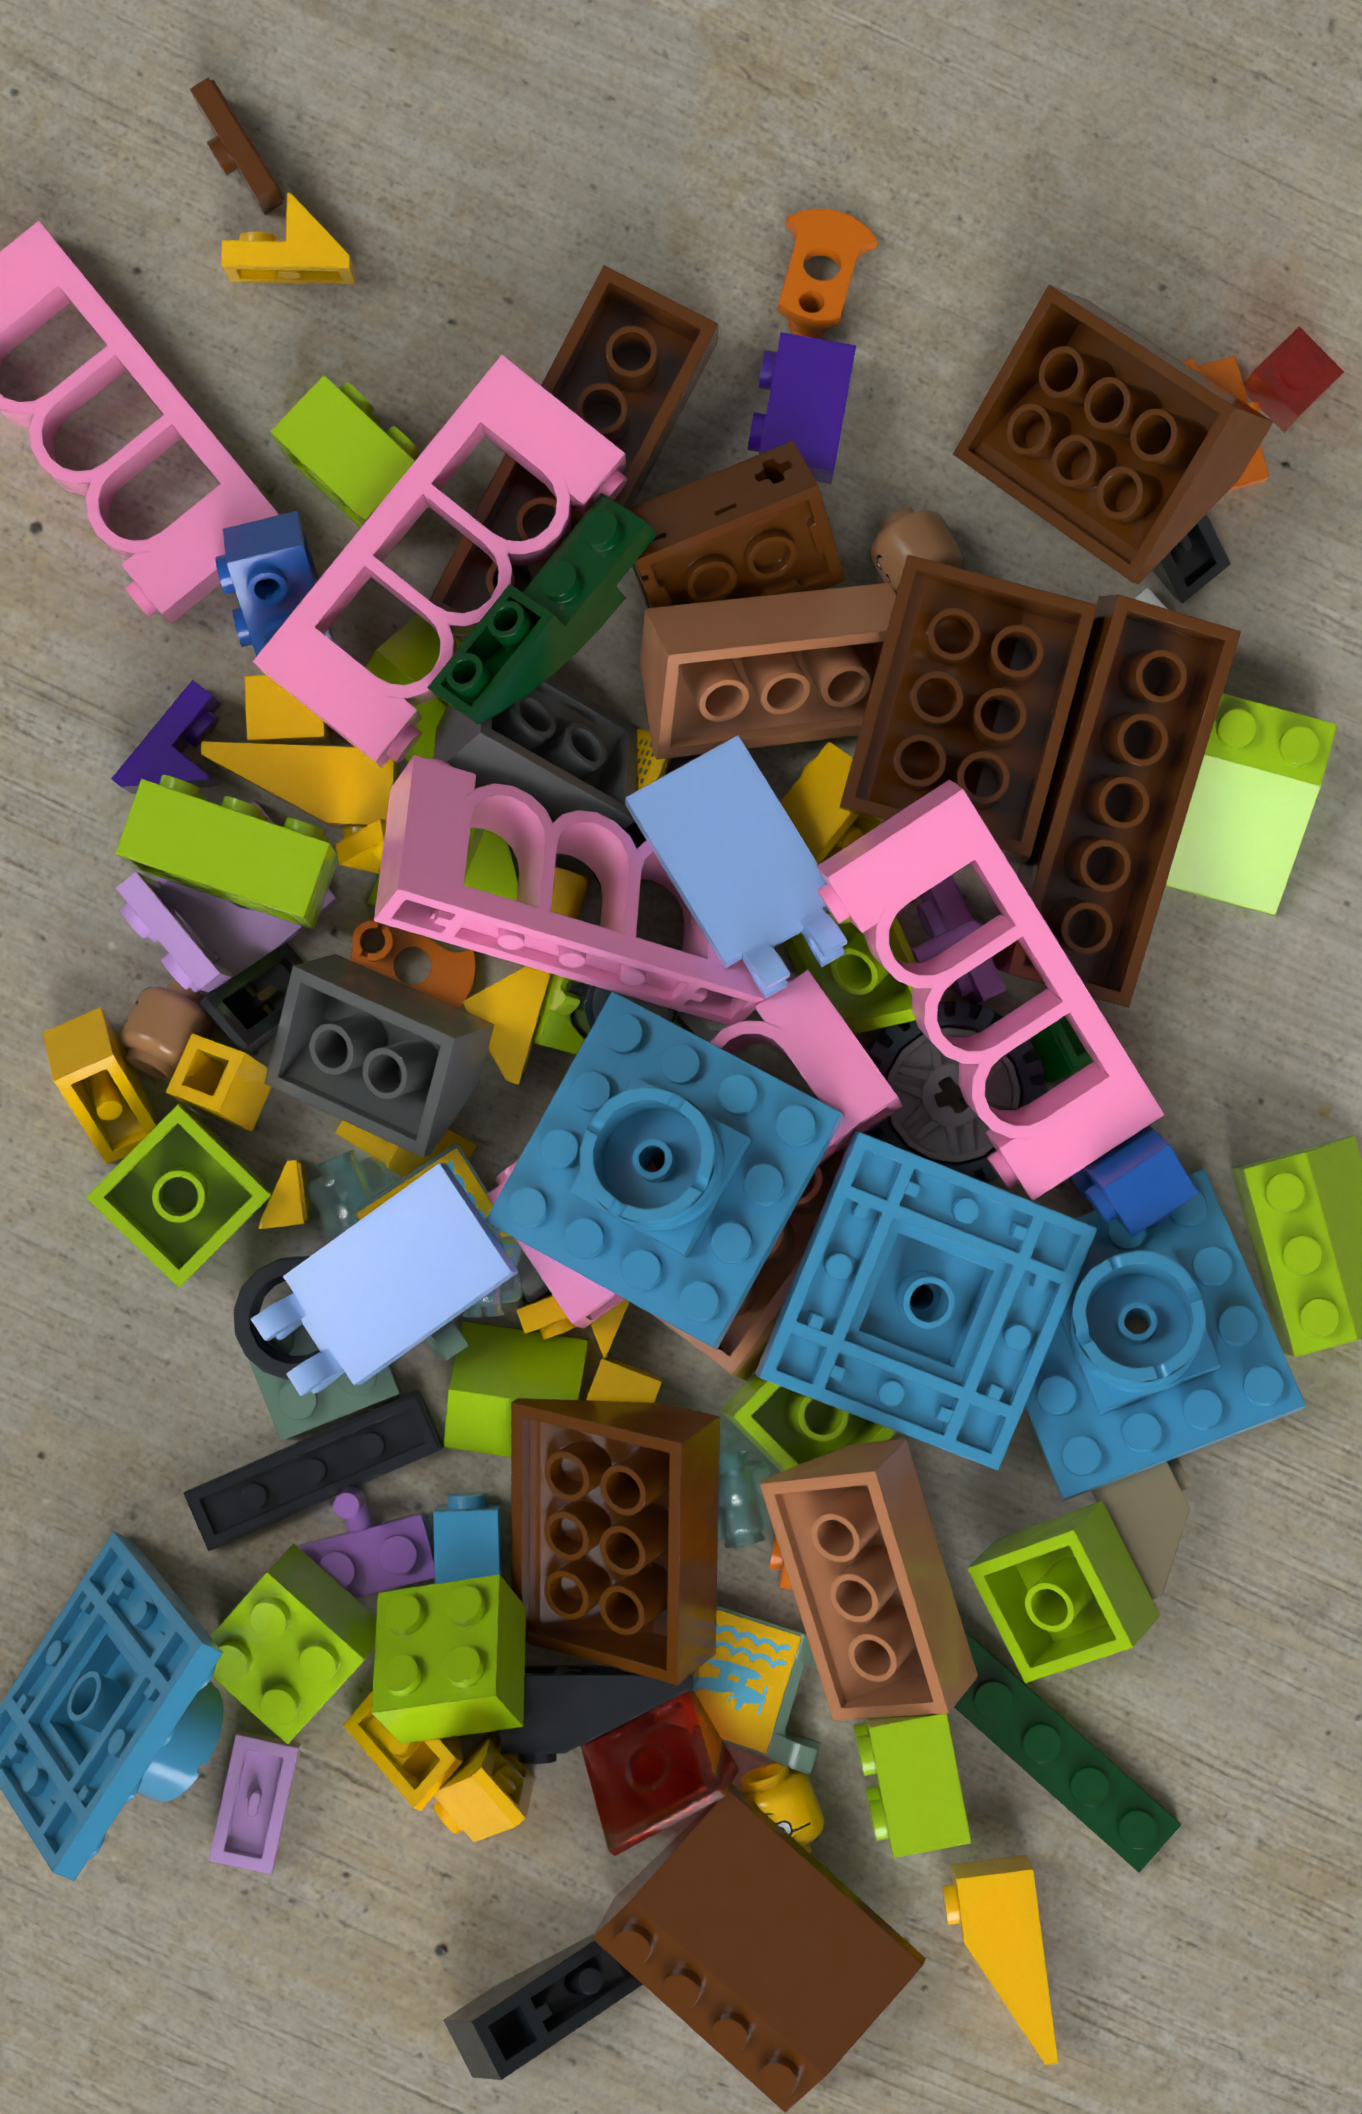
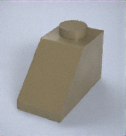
M1178 1458L1091 1491L1096 1502L1103 1501L1152 1600L1162 1596L1190 1511V1506L1182 1491L1190 1488L1191 1483Z

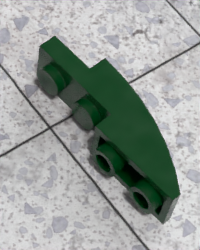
M601 493L522 593L509 584L427 688L477 725L528 695L571 659L626 599L617 585L656 537L655 531L646 521Z

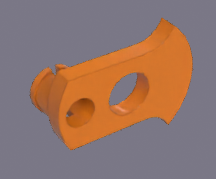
M831 209L803 210L786 217L785 227L792 233L795 245L777 311L788 318V327L794 335L819 339L826 333L827 328L839 326L855 265L864 253L877 248L878 240L867 226L849 214ZM826 256L837 264L839 273L834 278L826 281L816 280L806 273L804 264L812 257Z
M374 916L370 920L361 923L354 930L350 961L458 1009H461L464 1005L462 1001L468 999L476 979L477 964L474 950L469 949L464 952L449 951L426 936L375 922ZM372 931H381L385 937L384 947L377 953H368L364 947V939ZM409 948H419L425 951L431 960L429 976L418 984L402 982L395 971L397 957L402 951Z

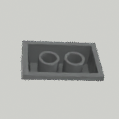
M549 677L528 695L502 712L478 725L448 704L436 727L434 759L442 760L454 768L476 774L475 789L493 783L514 786L532 795L546 809L552 822L556 821L562 814L577 810L597 812L615 821L623 830L635 821L625 806V798L636 792L638 727L552 677Z
M337 954L295 965L292 968L265 1084L424 1158L431 1155L479 1084L494 1024Z

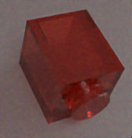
M1299 326L1251 373L1244 383L1246 395L1253 402H1258L1260 409L1285 433L1334 385L1344 371Z

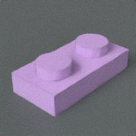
M242 1730L236 1733L209 1861L272 1874L277 1860L301 1743L291 1741L287 1745L282 1739Z

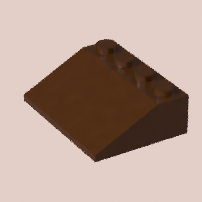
M1048 285L953 455L1129 581L1140 584L1240 479L1272 426L1273 421L1091 301Z
M907 554L839 808L884 823L946 781L951 780L964 789L1007 861L1023 865L1031 857L1097 604Z
M518 1398L511 1402L512 1590L526 1606L525 1643L679 1685L716 1654L720 1416L665 1403Z
M730 1784L615 1896L592 1937L595 1942L785 2113L829 2074L921 1969L926 1960L919 1951L733 1784Z

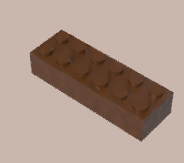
M603 265L541 386L625 453L626 468L622 474L628 480L614 501L628 509L633 507L718 343L719 324ZM505 453L473 518L492 533L505 540L525 541L537 537L549 527L556 514L557 501L554 494L543 482ZM572 507L571 530L569 533L584 516L574 507ZM463 535L429 601L447 612L466 613L479 609L491 598L498 585V566L488 554ZM550 557L528 566L511 565L515 577V588L523 593Z
M1120 594L1099 596L1095 617L1031 857L1023 865L1020 864L1017 877L1091 997L1129 1008L1241 631ZM1018 940L993 955L992 960L997 970L1045 984Z

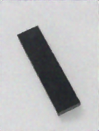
M418 1389L188 1489L183 1494L209 1552L335 1497L345 1488L360 1486L438 1452L444 1448V1445L422 1394Z

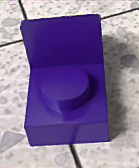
M192 679L111 779L131 794L137 793L141 779L159 785L162 775L178 778L199 788L218 786L219 783L188 759L182 752L189 743L194 747H198L201 741H204L211 734L219 721V718L214 713L221 703Z

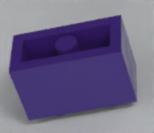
M781 332L777 352L764 351L758 388L770 390L766 414L753 413L747 450L761 454L793 440L816 482L831 484L856 345Z

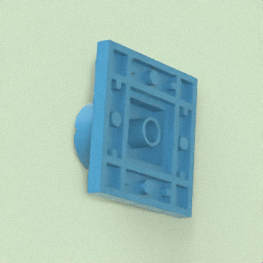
M612 991L485 1222L717 1350L843 1121L844 1115L836 1109ZM658 1153H665L664 1166L659 1171L648 1172L647 1166L650 1159Z
M854 1130L755 1374L766 1381L998 1471L1098 1228ZM923 1285L921 1297L914 1302H910L914 1290Z
M1205 1169L1188 1175L1198 1194L1172 1210L1164 1222L1156 1227L1144 1229L1134 1237L1116 1219L1106 1224L1096 1210L1075 1218L1098 1229L1024 1407L1062 1502L1297 1412L1306 1406ZM1132 1317L1140 1318L1146 1322L1148 1330L1142 1334H1134L1126 1328L1124 1322Z
M114 1531L0 1704V1789L52 1873L72 1881L76 1880L87 1861L99 1852L107 1830L124 1804L132 1800L136 1793L157 1802H166L177 1798L189 1789L200 1775L198 1773L200 1765L208 1763L217 1745L223 1723V1699L219 1689L210 1681L214 1674L216 1663L223 1652L136 1543Z

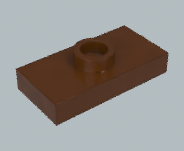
M208 77L190 88L199 110L216 136L206 143L225 175L228 176L236 170L238 171L264 215L282 205L284 197L277 181L214 79L210 80Z

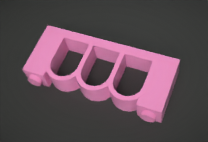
M38 220L0 251V369L3 360L16 346L70 303L75 306L106 344V347L52 391L35 401L17 402L5 398L0 391V413L10 422L29 428L30 446L39 465L57 483L69 492L86 496L87 518L96 535L110 549L126 560L121 565L133 581L124 588L148 617L159 611L172 624L221 584L215 557L225 554L223 529L279 514ZM127 370L163 416L105 463L94 469L73 471L61 467L55 458L54 448L55 438L60 426L70 415ZM182 438L220 485L162 532L149 539L132 541L117 536L111 527L110 508L114 496L123 485Z
M501 355L253 660V663L261 672L379 767L383 768L390 758L399 763L412 750L422 735V732L416 728L422 720V716L414 706L430 702L437 697L427 687L457 651L458 647L454 635L469 636L507 586L510 584L515 587V577L511 565H532L544 561L554 554L571 530L572 507L582 515H585L601 493L612 500L617 497L628 480L622 474L626 468L625 453L505 356ZM484 437H487L543 482L554 494L557 501L556 514L549 527L537 537L525 541L505 540L492 533L441 492L442 488ZM427 507L431 508L482 549L498 566V585L491 598L479 609L466 613L447 612L430 602L382 563ZM370 577L428 622L439 635L441 641L439 658L433 670L420 681L407 685L389 684L372 674L324 635Z
M416 755L412 757L391 787L374 915L375 922L728 1026L744 1021L755 1010L754 1007L765 1000L742 959L727 968L723 967L647 840L637 849L630 835L615 821L597 812L577 810L562 814L556 821L552 822L546 809L532 795L514 786L493 783L475 789L476 774L454 768L442 760L426 759ZM470 828L487 829L501 836L512 847L519 866L516 901L464 886ZM556 853L571 855L583 861L594 871L601 884L603 897L600 926L551 912ZM641 879L652 880L666 887L678 900L684 917L682 951L636 937Z
M951 780L946 781L816 867L826 882V885L818 889L817 892L834 919L839 924L849 918L862 933L864 932L871 954L897 981L913 987L911 1010L918 1028L946 1057L960 1062L958 1084L965 1102L990 1128L985 1133L996 1149V1152L988 1156L987 1159L1008 1190L1018 1184L1033 1201L1164 1116L1158 1103L963 788ZM970 863L1001 914L929 960L921 963H906L894 958L889 946V929L896 914L906 904ZM1018 940L1047 986V989L979 1033L969 1037H952L941 1032L937 1021L938 1004L944 991L955 980ZM1065 1016L1093 1062L1028 1105L1016 1110H998L989 1106L985 1097V1081L991 1067L1002 1056Z
M807 970L798 977L793 972H790V977L786 978L788 987L754 1007L763 1021H740L722 1029L710 1043L732 1055L749 1045L767 1044L780 1049L791 1059L819 1101L844 1115L843 1121L819 1163L821 1164L849 1144L854 1130L862 1133L867 1132L901 1108L902 1104L812 974ZM654 1156L648 1163V1172H656L661 1169ZM517 1162L510 1165L496 1177V1182L499 1186L486 1194L492 1205L496 1202ZM516 1239L573 1325L584 1329L626 1300Z

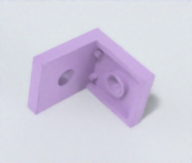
M257 801L251 803L262 809L261 814L268 817L267 822L276 825ZM136 871L115 888L127 902L119 909L122 916L143 939L149 937L154 943L159 941L169 953L161 959V962L184 989L187 990L190 987L194 992L199 990L208 993L213 992L286 942L288 943L305 928L253 909L240 908L235 903L162 878L159 881H155ZM330 888L328 889L320 915L339 900Z

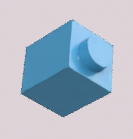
M483 1492L448 1494V1504H438L433 1511L435 1584L498 1574L503 1578L502 1503H487V1493Z

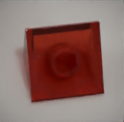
M692 1689L580 1746L608 1851L614 1856L725 1797L739 1771L738 1765Z

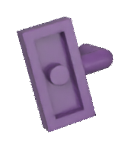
M952 875L919 896L922 903L916 906L917 913L924 930L931 940L912 948L911 951L917 963L924 962L936 957L983 926L982 923L973 920ZM991 957L951 984L957 996L961 998L966 995L969 1002L973 1004H978L1006 991Z
M358 1486L345 1488L335 1498L333 1503L335 1513L345 1519L348 1532L302 1543L298 1546L354 1598L435 1577L434 1550L424 1512L373 1525L365 1493Z

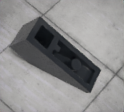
M525 1665L523 1727L500 1730L501 1754H518V1761L524 1764L557 1761V1754H565L693 1689L699 1678V1668L679 1685H675L607 1665Z
M594 1934L495 1985L443 2021L472 2078L503 2080L643 1984L592 1939Z

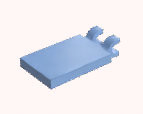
M739 735L625 798V806L723 967L727 968L742 959L764 999L788 987L786 978L790 977V972L773 948L800 932L803 934L821 967L844 955L843 946L847 944V940L836 922L826 913L828 908L817 892L818 889L826 885L825 880L816 868L818 863Z
M439 1163L285 1274L283 1277L293 1293L268 1306L251 1318L264 1341H269L275 1336L278 1340H281L303 1324L320 1350V1353L305 1360L286 1373L300 1396L306 1395L310 1391L313 1394H317L343 1373L347 1374L353 1385L363 1384L516 1275L518 1270L448 1165Z

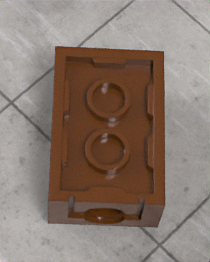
M793 440L627 509L646 521L657 534L632 566L647 608L824 590L846 580L819 486Z

